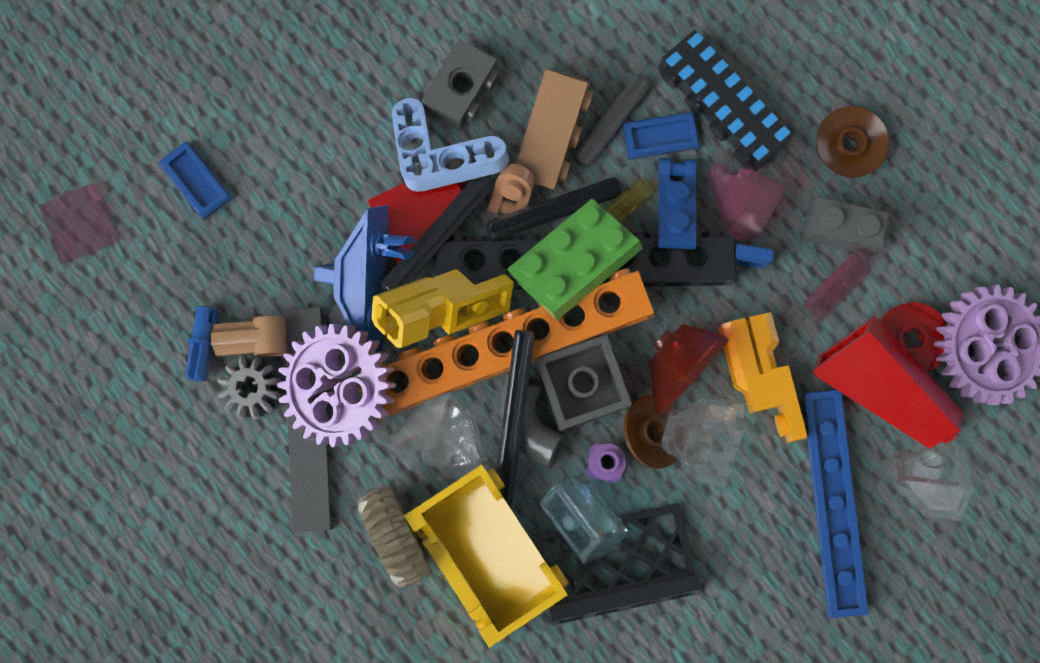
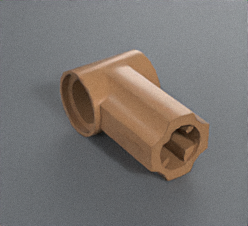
M260 316L254 317L253 321L214 324V329L211 332V345L215 356L224 357L254 354L257 357L283 356L284 353H288L286 317Z

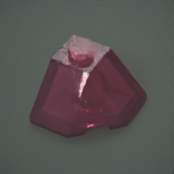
M713 163L705 178L722 225L730 228L728 233L742 241H748L749 238L756 240L765 228L786 187L751 170L740 169L739 172H733L732 174L725 173L727 170L726 166Z

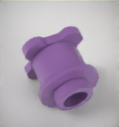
M597 443L592 445L589 450V466L586 468L587 476L592 480L598 478L611 483L619 482L626 467L624 450L613 444L601 445ZM603 456L612 458L613 466L611 469H604L601 466L600 461Z

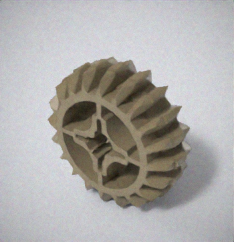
M383 486L379 489L375 488L359 498L357 506L361 519L391 580L400 588L421 581V578L429 574L430 567L415 532L404 517L406 513L393 489L388 486Z

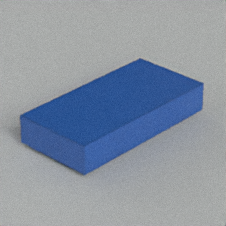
M694 112L622 123L628 160L700 148Z
M185 141L158 162L203 221L233 199L188 141Z

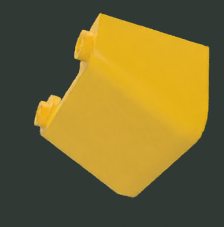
M481 464L404 515L413 531L417 533L420 539L422 538L423 545L427 548L461 600L471 619L476 621L475 624L479 629V633L490 648L566 597L567 593L563 587L568 585L569 582L557 564L550 568L542 558L499 490L504 488L505 485L492 467L486 471Z

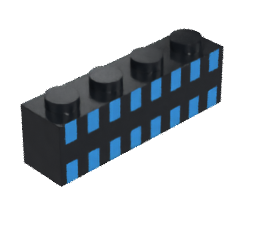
M695 29L662 57L659 68L662 70L660 72L662 79L669 87L673 89L678 87L686 96L684 101L689 109L696 115L702 113L711 123L709 129L713 135L720 141L727 140L735 149L733 152L735 158L745 168L751 166L757 172L793 138L794 135Z

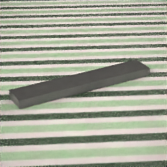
M320 307L283 309V316L287 320L288 353L296 354L292 342H304L303 332L313 331L315 333V327L322 326V311ZM285 359V365L289 367L290 363ZM311 370L309 374V380L312 386H314L316 382V376L313 370ZM325 391L317 393L314 396H312L311 402H313L321 394L325 393ZM289 402L287 403V410L290 408ZM289 416L288 435L293 532L332 530L328 444L317 445L316 437L310 439L303 438L306 427L293 429V424L297 418L296 416Z

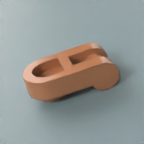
M507 164L499 172L487 211L498 215L499 212L508 214L528 207L535 185L533 173L522 165Z

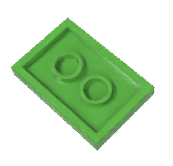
M591 199L507 270L510 276L557 321L643 248L639 239L596 201Z

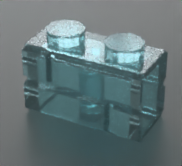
M584 473L573 476L571 479L567 478L557 481L540 502L542 509L552 519L554 525L583 564L595 560L597 557L600 558L610 554L628 534V530L623 525L621 519L613 512L601 496L599 490L593 486Z

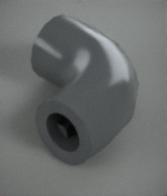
M509 372L501 392L499 413L502 423ZM530 375L519 452L532 461L551 469L562 453L566 442V435L549 428L538 417L536 407L543 383L538 378Z

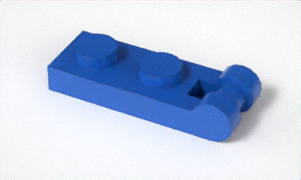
M659 158L658 248L695 249L697 241L696 159H685L684 163L671 162L670 158ZM670 177H683V181H670Z

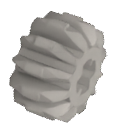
M242 357L239 358L238 362L240 370L237 371L230 364L225 367L232 376L230 380L225 377H219L218 383L228 386V389L220 391L217 395L221 400L230 399L224 407L227 412L230 413L238 408L237 418L244 420L250 409L252 418L258 420L261 416L260 406L268 413L274 410L272 405L266 402L268 398L274 400L281 398V394L270 391V388L277 387V383H280L281 379H268L273 374L275 368L272 365H267L261 370L262 360L255 357L249 368L247 359ZM251 379H255L253 384L258 387L257 392L249 393L248 397L244 398L243 396L246 393L241 390L242 385L250 384Z

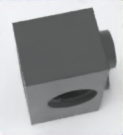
M459 38L422 98L424 109L460 130L466 121L471 124L481 108L478 100L484 91L490 93L499 78V73L495 72L497 70V59ZM459 80H467L473 85L472 89L466 93L457 92L453 86Z

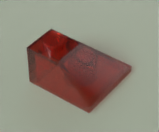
M682 324L674 334L667 329L656 341L653 347L658 351L649 360L655 412L661 415L691 385L729 341L724 335Z

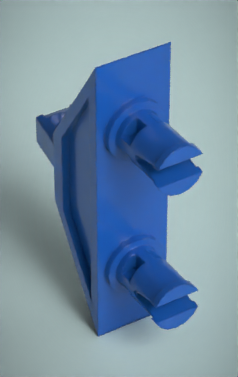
M389 204L366 210L337 257L334 258V264L326 263L322 266H314L315 281L333 284L334 298L347 325L355 326V334L358 331H367L368 338L366 342L375 340L380 342L375 353L382 351L384 334L375 327L371 319L373 296L385 292L380 284L386 277L387 256L410 260L415 251L399 246L414 243L415 240L412 236L388 234Z

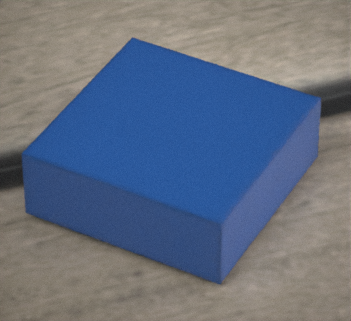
M737 244L734 247L735 265L765 269L772 263L774 250Z

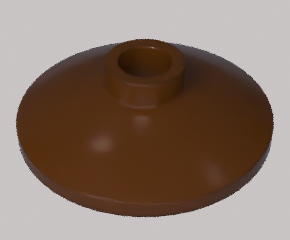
M845 106L834 110L822 121L816 134V149L821 161L829 170L843 177L859 178L874 172L883 163L889 149V136L884 123L876 114L862 107ZM844 140H853L856 144L855 150H847L844 147Z
M645 395L636 399L632 406L628 408L624 419V435L627 446L635 459L642 465L652 469H662L672 465L679 458L684 446V427L675 407L661 396Z

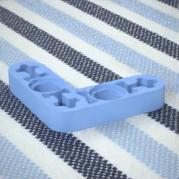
M405 98L396 103L392 109L400 171L406 186L412 191H426L495 174L502 171L509 163L506 145L501 138L496 136H486L433 149L428 118L422 103L418 99ZM408 114H412L414 126L408 127L406 121ZM413 139L423 140L422 145L416 149L410 150L405 148L406 144ZM494 152V157L488 158V153ZM474 156L476 162L472 163L470 157ZM460 158L464 160L463 165L457 169L446 168L447 163L452 159ZM420 162L422 166V174L416 176V167L414 163Z

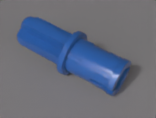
M198 306L195 310L196 315L192 338L187 339L190 350L185 377L191 381L204 382L208 377L213 349L211 345V332L214 329V324H217L220 311L217 309L211 311L210 307Z

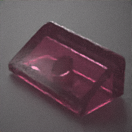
M861 250L854 251L802 302V307L817 322L822 323L869 276L870 271L864 253Z

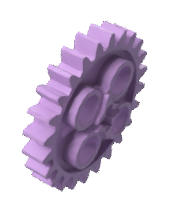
M992 285L987 288L985 286L975 287L973 292L961 293L962 301L950 302L954 313H942L941 315L948 323L947 326L936 328V331L944 335V340L934 343V346L944 348V354L939 355L936 361L947 362L948 365L941 372L942 376L953 375L954 378L949 386L951 388L962 387L960 396L973 397L974 403L987 402V405H999L1001 402L1002 404H1011L1014 398H1025V389L1037 388L1033 377H1040V315H1033L1037 304H1024L1026 300L1025 293L1014 294V288H1000V285ZM986 313H988L990 317V324L988 327L985 323ZM1015 332H1017L1019 336L1018 346H1016L1014 342ZM969 344H971L973 348V356L971 359L968 355ZM998 364H1000L1002 367V375L1000 378L997 374Z
M330 324L329 328L327 326H316L315 333L313 331L303 332L304 342H292L296 354L284 353L283 356L290 365L289 367L279 368L278 371L287 377L286 381L277 383V387L286 389L287 394L278 400L280 403L289 402L290 408L284 413V416H296L297 419L293 424V429L306 427L303 438L310 439L316 437L317 445L328 444L329 442L331 447L342 446V443L345 446L356 444V438L358 440L369 438L367 429L370 431L380 429L376 418L389 416L382 406L385 403H394V399L386 395V389L396 387V383L386 381V375L393 372L394 369L392 367H383L382 362L389 355L387 353H375L380 342L378 340L366 342L368 338L367 331H358L355 334V326L344 325L343 328L341 324ZM341 351L346 358L343 368L339 365L338 361ZM359 367L361 368V373L357 376L338 383L337 379L348 378L354 372H356L359 369ZM311 370H313L316 376L314 386H312L309 380ZM358 384H360L363 389V397L361 401L356 396V387ZM334 387L335 392L323 393L313 402H311V397L315 394ZM328 403L333 407L332 419L328 417L326 412Z

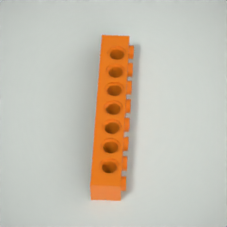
M627 268L613 273L609 277V282L599 285L574 307H579L585 312V319L579 326H568L565 322L566 314L556 321L538 303V309L525 313L524 308H520L504 314V321L490 326L489 321L476 324L468 328V335L455 339L454 334L439 338L433 342L434 348L421 352L420 348H414L398 355L400 360L392 364L386 365V362L383 361V367H392L394 369L393 372L386 375V381L392 382L396 374L404 372L408 377L409 383L407 388L401 393H397L393 388L386 389V395L392 397L394 403H385L382 407L391 416L509 372L512 349L507 353H499L495 346L497 338L501 334L509 333L514 339L516 330L524 329L530 331L532 324L539 320L548 322L549 333L542 340H534L531 363L535 362L536 358L604 334L608 335L655 317L639 271L631 273L630 269ZM615 294L621 300L619 309L610 314L601 311V299L605 295ZM474 346L478 350L479 358L474 365L466 367L461 361V354L465 348ZM439 359L444 367L443 373L438 379L431 380L426 372L427 366L432 360ZM358 384L363 397V389L361 385Z

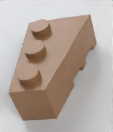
M552 68L545 69L516 164L524 166L533 173L535 184L554 190L558 182L565 183L571 162L565 161L569 147L576 149L582 127L577 126L581 111L588 112L594 93L589 91L591 81Z

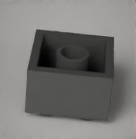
M607 334L535 359L534 365L539 379L543 383L542 387L558 432L572 429L632 406Z

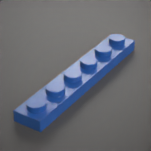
M838 390L803 393L801 395L805 429L808 437L807 445L828 618L869 615L842 394Z

